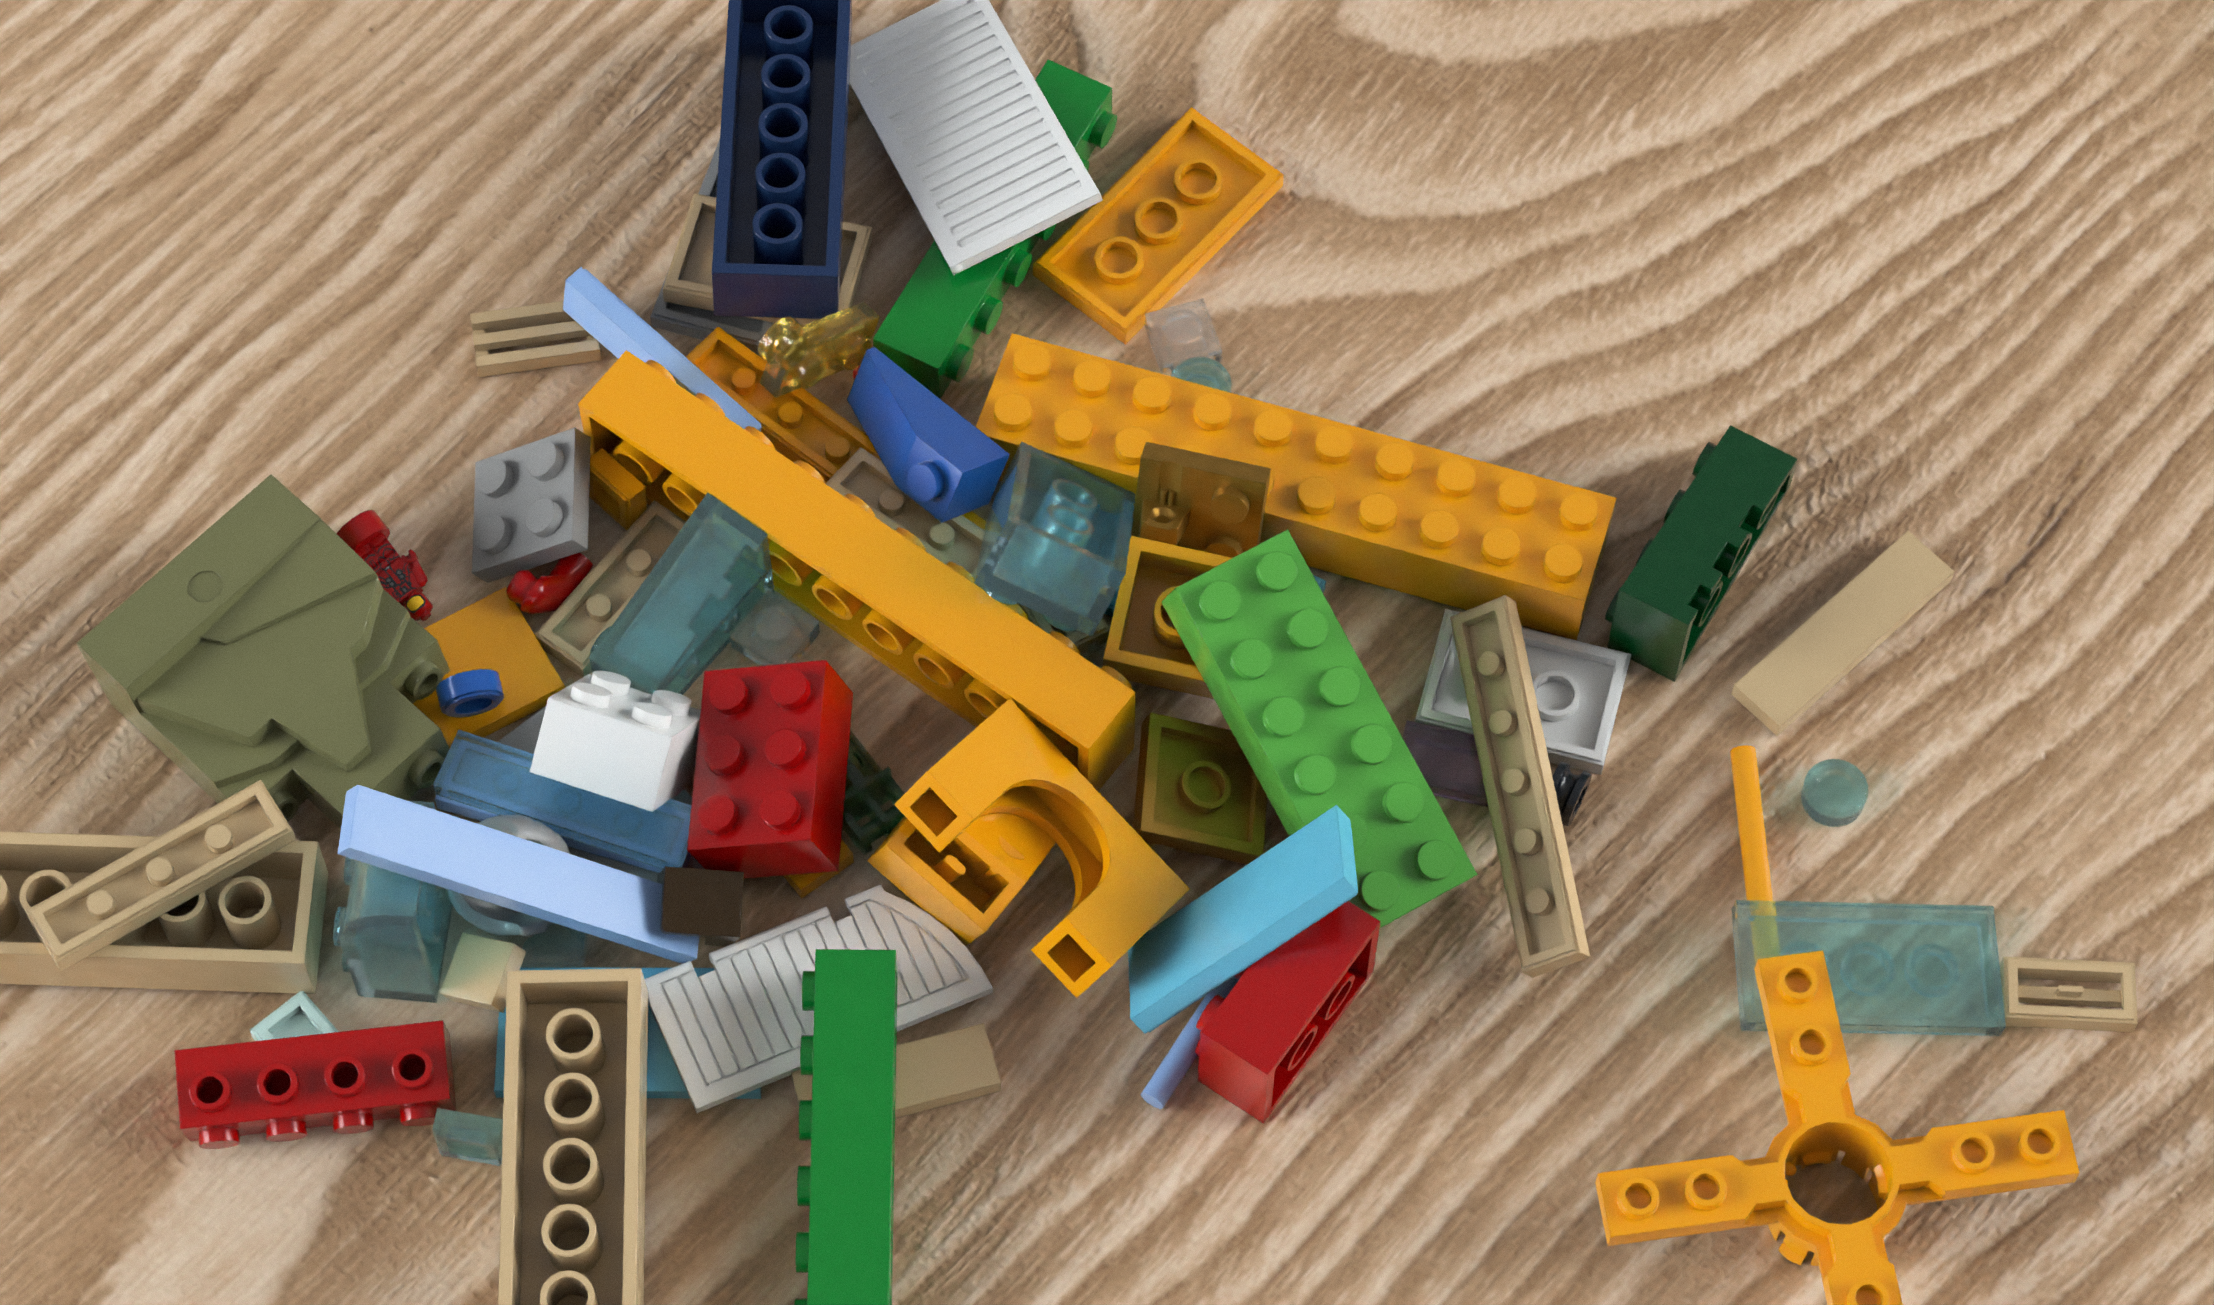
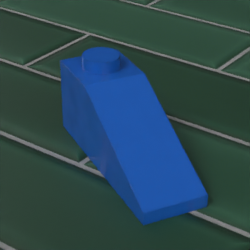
M877 348L867 349L847 401L895 485L941 523L989 504L1010 454Z

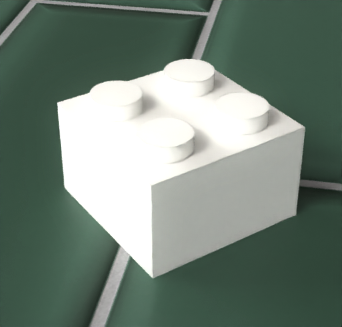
M594 671L592 675L584 676L548 698L530 772L653 812L691 784L696 763L701 710L690 707L691 699L682 694L666 690H656L652 695L630 688L631 681L625 676L608 671Z

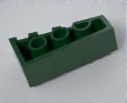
M1731 425L1717 445L1708 442L1692 473L1695 476L1694 480L1686 492L1682 489L1677 492L1666 512L1663 526L1655 538L1651 537L1648 540L1634 569L1619 588L1608 607L1605 620L1612 623L1607 647L1631 654V660L1675 682L1790 489L1798 459Z

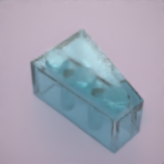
M707 492L614 624L605 629L594 642L589 657L592 674L594 671H608L620 674L630 679V688L652 695L656 690L672 691L683 695L775 593L767 533Z

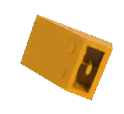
M990 813L975 820L939 853L904 816L867 861L922 910L947 927L967 946L988 930L1026 884L1056 842L1044 830L1027 819L1008 813Z

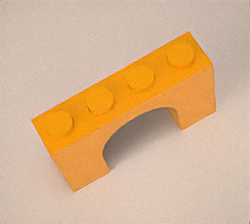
M1010 698L935 763L894 804L939 853L975 820L990 813H1008L1027 819L1044 830L1057 843L1067 858L1075 882L1074 902L1065 918L1036 944L1031 951L1076 998L1109 970L1190 890L1179 876Z

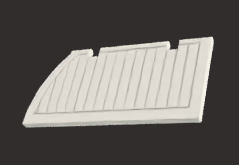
M881 884L845 898L850 916L836 922L833 921L829 909L825 906L709 953V960L715 970L697 977L691 961H688L645 979L649 993L648 1004L696 1113L790 1076L791 1072L801 1070V1035H814V1011L802 1010L803 971H815L816 949L896 950L898 965L897 1032L993 993V987L982 967L967 947L947 927L912 903L884 891Z

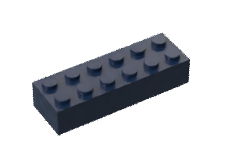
M729 0L712 260L714 316L805 319L839 318L852 37V0Z

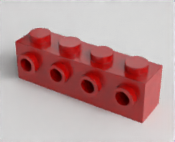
M443 1020L174 1050L180 1130L189 1141H199V1147L203 1149L234 1147L240 1144V1136L266 1133L268 1141L298 1140L307 1136V1128L332 1125L334 1133H362L373 1130L374 1121L394 1118H400L401 1125L425 1126L440 1122V1113L456 1112L450 1033Z

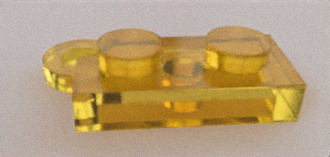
M861 302L804 326L792 317L782 318L766 331L759 342L758 353L767 362L759 383L777 398L801 387L804 389L810 388L821 379L840 371H850L861 365L866 350L872 348L871 339L880 316L865 302Z

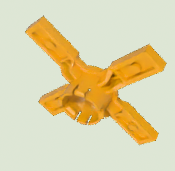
M1821 950L1757 959L1754 968L1788 1125L1773 1138L1766 1156L1738 1160L1733 1155L1602 1172L1597 1174L1595 1181L1608 1246L1768 1225L1775 1241L1779 1239L1782 1232L1785 1234L1783 1243L1778 1251L1787 1260L1801 1266L1807 1258L1809 1251L1815 1253L1810 1265L1819 1266L1827 1305H1903L1895 1267L1888 1261L1884 1239L1899 1224L1907 1205L2075 1183L2080 1172L2064 1110L1933 1127L1925 1136L1895 1140L1888 1136L1876 1123L1857 1116L1848 1083L1851 1072L1824 952ZM1840 1151H1843L1845 1155L1841 1165L1854 1170L1862 1179H1864L1869 1170L1873 1172L1868 1185L1877 1203V1212L1871 1217H1866L1864 1220L1853 1224L1827 1223L1809 1215L1793 1199L1785 1175H1795L1797 1172L1796 1166L1798 1165L1806 1167L1816 1163L1830 1164L1831 1161L1837 1159Z

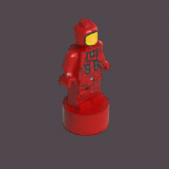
M374 510L364 511L343 525L337 532V535L376 572L383 589L405 607L410 617L415 621L427 620L431 616L430 612L433 609V605L425 594L422 593V587L426 585L428 580L418 561L417 554L410 549L408 556L402 555L400 557L388 540L390 535L389 528Z

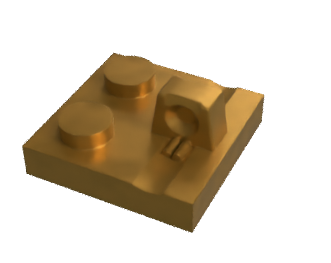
M1146 442L1140 458L1131 536L1234 558L1260 544L1271 468Z
M1150 712L1142 721L1133 829L1146 843L1165 845L1177 850L1242 864H1249L1261 856L1264 851L1267 795L1232 731Z

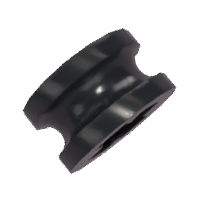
M1561 761L1552 777L1562 824L1569 827L1582 804L1592 774L1583 771L1580 775H1575L1571 773L1570 765Z

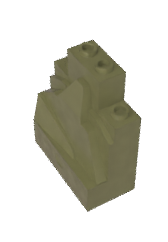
M271 474L76 643L111 705L217 803L262 780L287 822L294 817L299 806L306 799H309L341 829L346 791L356 785H361L408 800L419 789L427 788L434 784L441 777L446 765L452 758V753L441 729L413 704L417 700L431 695L442 681V678L450 671L438 641L410 617L405 607L383 589L376 572L317 514Z

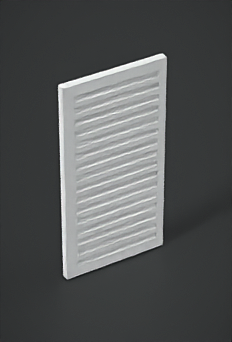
M940 0L851 45L849 84L953 275L1103 201L1097 186L989 0Z

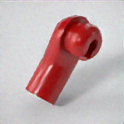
M579 552L561 558L549 575L541 576L539 579L528 570H520L512 578L506 589L507 597L512 602L520 604V610L529 615L554 612L587 576L593 564L586 556Z

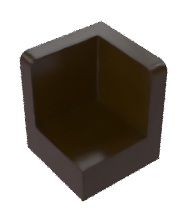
M665 866L657 875V883L663 884L661 932L670 935L705 937V945L728 946L735 943L741 937L744 872Z

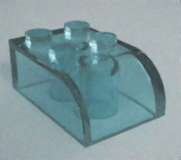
M1021 441L1001 482L987 518L974 583L983 587L989 596L1001 603L1008 605L1019 603L1041 613L1044 619L1056 628L1064 631L1078 630L1093 636L1126 574L1136 494Z
M410 801L436 810L434 802ZM346 857L344 881L345 885L350 886L347 906H339L336 911L333 941L335 946L342 947L343 971L351 973L358 996L437 1003L453 907L447 889Z

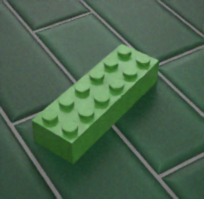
M1288 529L1176 587L1161 602L1288 835L1291 836L1335 805L1351 820L1358 895L1350 899L1349 902L1378 919L1381 928L1478 875Z

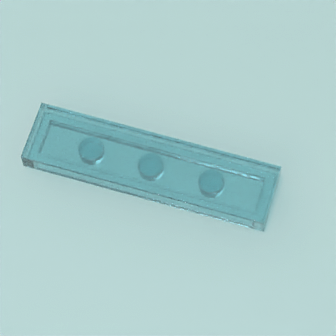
M458 730L433 784L436 795L497 815L527 816L534 821L542 822L553 831L559 833L560 836L661 869L665 866L682 867L688 853L691 805L670 799L653 812L531 773L530 768L534 754Z

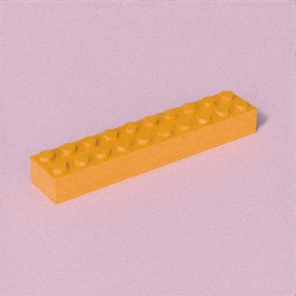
M1011 333L976 424L977 429L1010 454L999 481L1085 505L1088 501L1099 502L1100 509L1132 518L1140 458L1146 442L1271 468L1260 543L1288 529L1309 567L1465 610L1506 595L1516 601L1521 625L1577 640L1607 543L1617 499L1616 497Z
M626 350L578 403L583 433L591 437L590 457L601 448L607 451L646 486L647 504L650 505L655 500L704 534L706 544L973 726H979L1010 698L1097 791L1102 788L1134 749L1136 692L1132 690L1131 684L1121 673L1109 666L1099 668L1080 655L1079 649L1069 638L1056 631H1050L1048 634L1030 622L1024 610L1014 601L1004 596H999L996 599L978 587L973 576L962 566L954 562L944 564L926 552L925 546L914 534L904 528L893 530L875 517L873 510L862 499L853 494L843 496L826 485L823 477L814 467L802 460L792 462L777 452L772 442L762 432L751 426L743 429L728 419L721 407L707 395L697 393L694 396L676 384L674 377L661 364L653 360H648L645 363Z

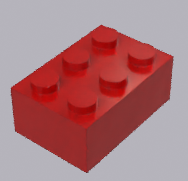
M827 660L704 671L687 851L705 869L744 872V879L839 871L853 692Z
M1347 901L1234 976L1238 979V982L1227 997L1223 998L1219 994L1214 996L1197 1022L1196 1028L1201 1031L1200 1040L1195 1049V1053L1199 1055L1198 1082L1261 1123H1264L1373 974L1380 921Z

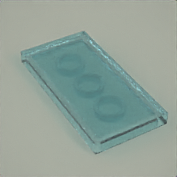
M1736 900L1731 909L1741 1031H1768L1754 970L1757 959L1821 950L1824 952L1842 1033L2000 1036L2006 1028L1994 906Z

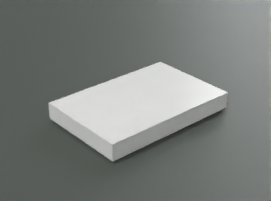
M1445 609L1416 715L1414 729L1476 744L1450 620L1451 616L1461 612ZM1522 628L1549 762L1559 765L1563 761L1569 764L1571 768L1601 775L1631 654Z

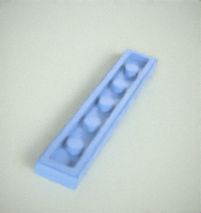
M356 785L346 791L337 853L339 855L681 964L697 959L699 936L664 934L660 930L663 884L361 785Z

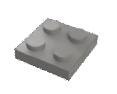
M572 428L476 462L472 574L489 583L516 574L520 570H528L588 550L591 437L577 428Z

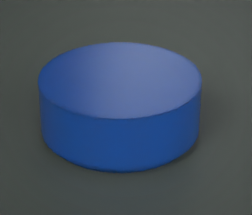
M489 669L471 670L455 674L441 681L436 687L441 712L450 717L461 718L482 714L497 707L504 699L499 673Z

